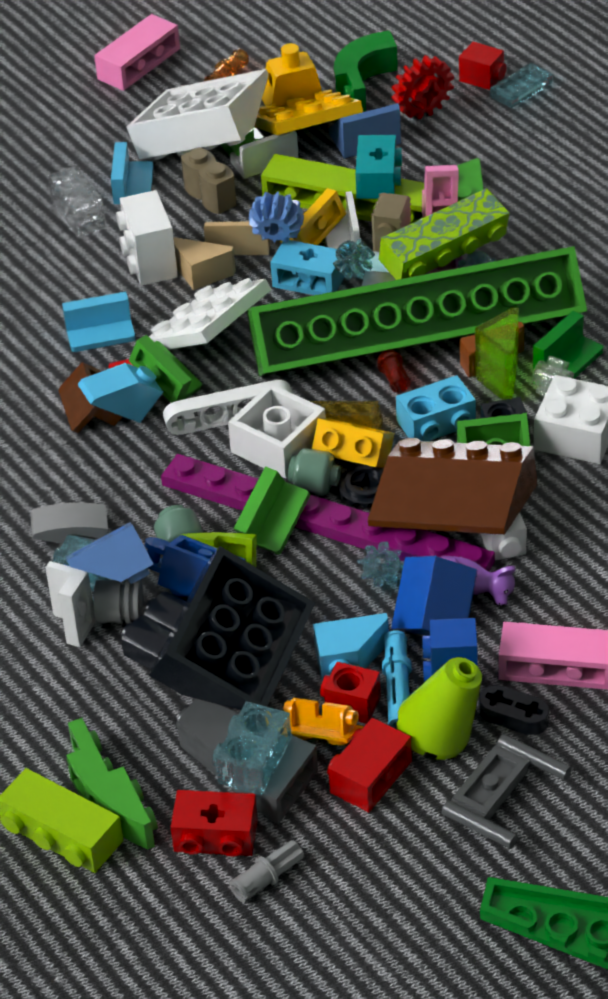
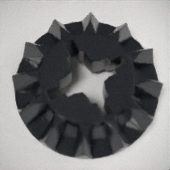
M358 465L345 471L338 483L341 500H348L351 507L362 504L364 509L368 505L373 504L384 468ZM366 482H369V491H362Z

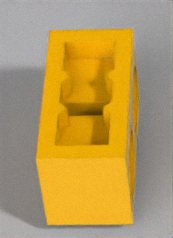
M318 418L312 449L330 452L337 459L372 467H384L392 449L395 433L330 418Z

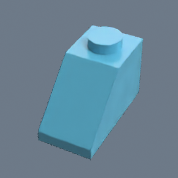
M127 363L85 377L78 383L79 388L91 405L141 423L163 393L155 381L156 375L150 369L144 366L137 368Z
M387 613L313 624L315 652L322 681L325 675H331L337 661L362 668H367L384 649L383 637L389 632Z

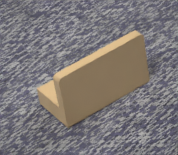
M249 221L204 223L205 242L233 246L234 255H269L271 239L262 240L261 235L252 233V226L249 225Z

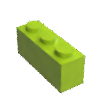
M27 768L0 795V820L8 831L14 834L20 833L30 838L40 848L52 850L62 855L70 864L76 867L82 866L96 873L124 841L120 816Z

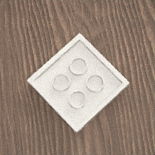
M250 278L234 285L231 282H227L217 288L206 286L194 294L196 299L191 303H185L173 311L174 317L169 321L165 320L155 325L151 329L153 334L149 337L154 342H161L167 349L208 343L272 289L266 279L251 281Z

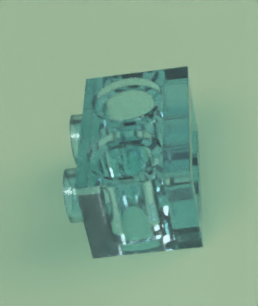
M246 701L239 715L235 714L232 717L224 743H219L214 751L213 766H216L218 784L262 796L292 739L290 713Z

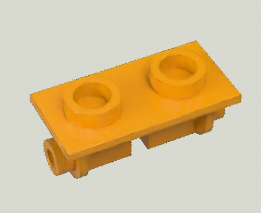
M294 697L291 701L287 700L284 703L283 713L288 716V722L278 730L293 734V736L302 740L319 738L327 740L332 745H344L352 740V736L357 729H362L364 726L356 725L359 718L358 711L353 710L349 705L325 702L322 704V715H319V701Z

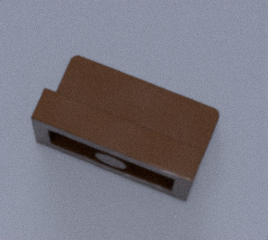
M84 362L74 370L58 390L71 431L79 433L93 416L113 426L122 418L118 414L89 403L79 388L78 383L81 379L102 371Z

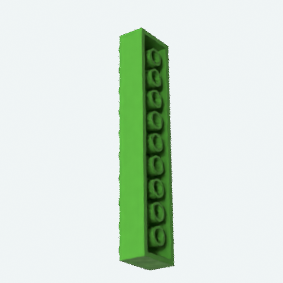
M575 246L251 307L246 312L259 376L467 337L519 322L529 325L565 318L572 311L579 314L587 312Z

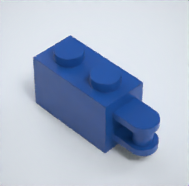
M180 535L171 542L149 537L145 539L144 544L154 563L148 569L160 573L158 585L170 589V592L177 596L190 595L203 568L218 549L184 535Z

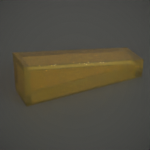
M310 401L325 408L326 418L379 430L382 428L383 418L378 401Z

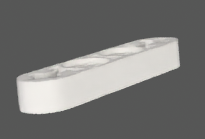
M273 380L172 402L164 409L163 418L169 432L182 435L228 425V422L243 409L237 407L238 404L246 399L252 400L269 383L292 394L293 392L287 381ZM210 407H221L216 414H204Z

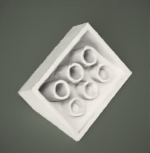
M267 69L166 89L126 126L139 159L152 157V160H159L171 153L177 152V155H183L198 147L211 150L219 144L228 143L229 146H233L243 142L245 136L255 126L269 75Z

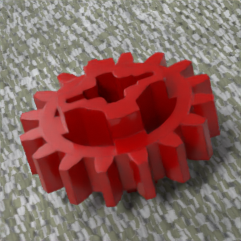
M424 55L422 62H419L416 58L413 59L412 67L405 65L403 67L405 73L403 75H396L399 83L392 86L391 89L395 94L391 98L396 104H399L400 111L403 114L405 113L409 118L415 115L418 119H422L425 112L429 116L433 115L435 107L438 109L443 108L442 100L450 99L446 93L454 89V86L450 83L454 79V75L450 72L451 68L437 56L430 59L427 55Z

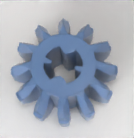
M277 191L274 195L265 192L263 197H256L252 203L248 219L249 225L252 226V233L261 235L262 240L271 239L275 244L277 240L287 243L290 238H297L301 225H303L304 215L300 207V201L292 200L291 194L283 196Z

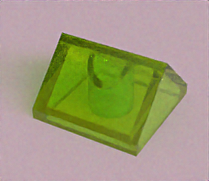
M515 307L475 327V378L502 400L513 398L519 353V308Z

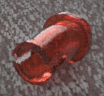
M386 350L378 356L377 368L381 373L385 374L393 392L399 393L396 383H398L401 391H405L410 387L411 379L402 365L403 358L394 350Z

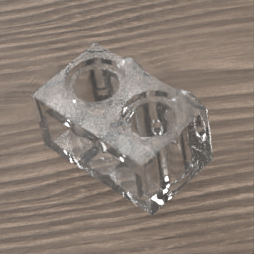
M77 166L64 168L59 172L48 175L52 205L78 238L106 228L102 197Z

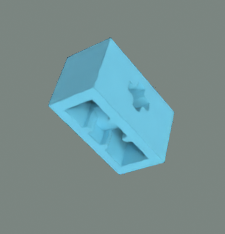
M288 240L287 243L282 242L271 260L272 287L310 295L337 291L346 276L344 250Z

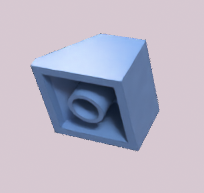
M131 522L66 556V560L72 568L119 582L128 579L130 584L149 575L150 572L147 568L154 564Z

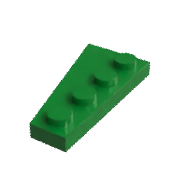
M488 877L480 907L481 920L608 970V897Z

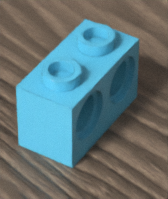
M458 375L397 395L396 419L408 438L430 441L456 432L457 421L476 419V399Z

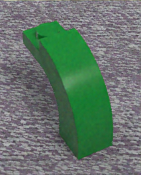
M390 30L365 35L350 42L338 53L334 61L335 93L341 92V95H350V98L361 100L363 112H366V87L363 81L377 74L398 71L397 45Z

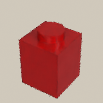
M473 41L459 56V81L491 90L505 76L507 66L504 63V50Z

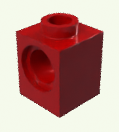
M337 661L331 675H325L323 678L320 696L324 697L327 703L351 706L353 710L358 711V722L367 724L372 718L381 698L380 672Z

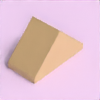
M173 237L177 270L193 290L235 274L233 246Z

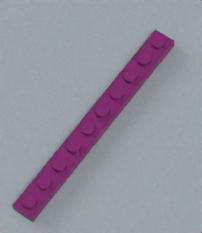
M177 454L161 475L162 486L242 511L259 480L258 478L181 454ZM310 495L295 525V528L403 562L405 557L457 556L476 562L488 572L495 563L494 551L422 529L368 526L370 513Z

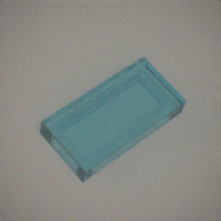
M529 63L491 87L490 97L513 108L550 85L553 74L533 63Z

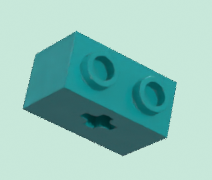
M358 135L355 172L357 199H378L381 193L395 194V186H401V167L396 166H402V148H396V135Z

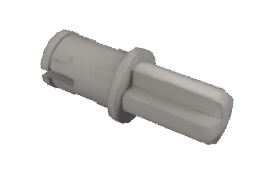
M291 840L268 857H257L254 865L229 881L231 891L240 902L245 903L269 884H277L280 874L303 859V850L296 841Z

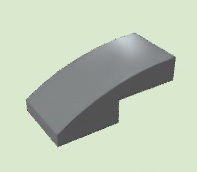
M53 504L32 509L30 514L32 539L67 544L70 534L101 538L108 531L105 504Z

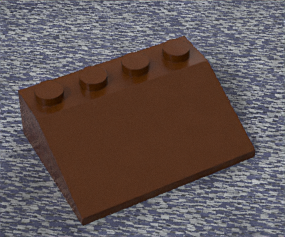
M418 438L400 440L387 457L368 517V526L505 535L538 485L534 447L521 446L515 442L493 445L487 444L484 441L453 443L449 439H441L435 442L420 441Z

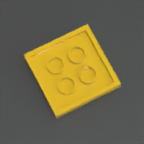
M324 90L315 93V98L304 100V97L287 100L286 106L277 108L276 104L260 107L254 127L280 135L362 113L363 108L361 100L350 98V95H341V92L332 93V90Z

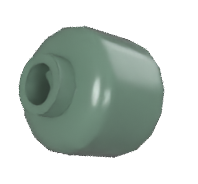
M303 448L297 455H292L288 468V482L308 490L310 495L326 496L332 486H338L341 477V466L335 465V458L332 453Z
M172 505L162 510L154 524L156 537L168 542L173 541L181 534L204 533L196 512L182 505Z

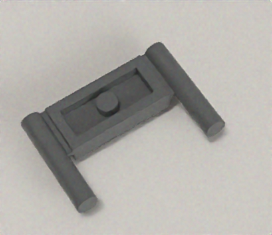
M502 734L497 745L492 748L459 788L451 801L448 800L444 804L442 815L512 849L517 842L518 835L489 820L527 774L528 765L532 764L564 781L570 776L572 767L506 734Z

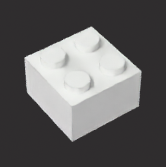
M157 190L119 198L121 211L116 212L120 231L124 230V236L119 237L123 255H129L127 256V263L131 275H137L141 286L178 278L173 230Z
M554 375L534 418V450L601 464L608 447V386Z
M269 383L228 422L231 453L262 468L266 466L279 472L281 477L286 479L292 455H297L303 448L312 449L318 418H326L325 408Z

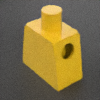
M292 43L283 45L281 47V57L270 59L266 62L265 69H267L269 75L262 97V102L265 106L276 104L277 108L286 106L287 100L304 97V100L315 98V93L322 91L314 63L307 52H299L298 45Z

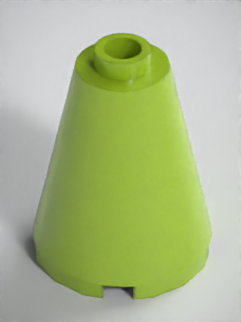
M462 657L450 659L400 705L398 721L396 723L397 730L411 736V749L416 753L424 756L425 752L438 755L436 759L445 760L456 757L467 746L482 682V673L474 662Z

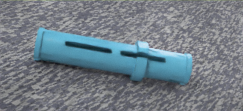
M393 630L387 632L383 637L385 659L382 661V672L386 676L387 725L397 729L396 723L398 721L399 707L410 696L409 674L412 670V663L407 657V636L402 631Z

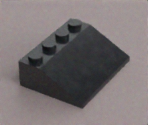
M219 546L198 577L149 676L181 695L263 715L315 602Z

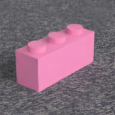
M149 15L94 55L97 79L124 91L180 49L178 25L156 15Z
M503 622L499 649V680L608 690V630Z

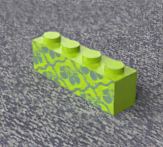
M486 188L382 237L378 260L396 280L424 275L437 267L446 266L452 260L464 254L474 252L477 248L491 241L495 242L506 235L509 212Z

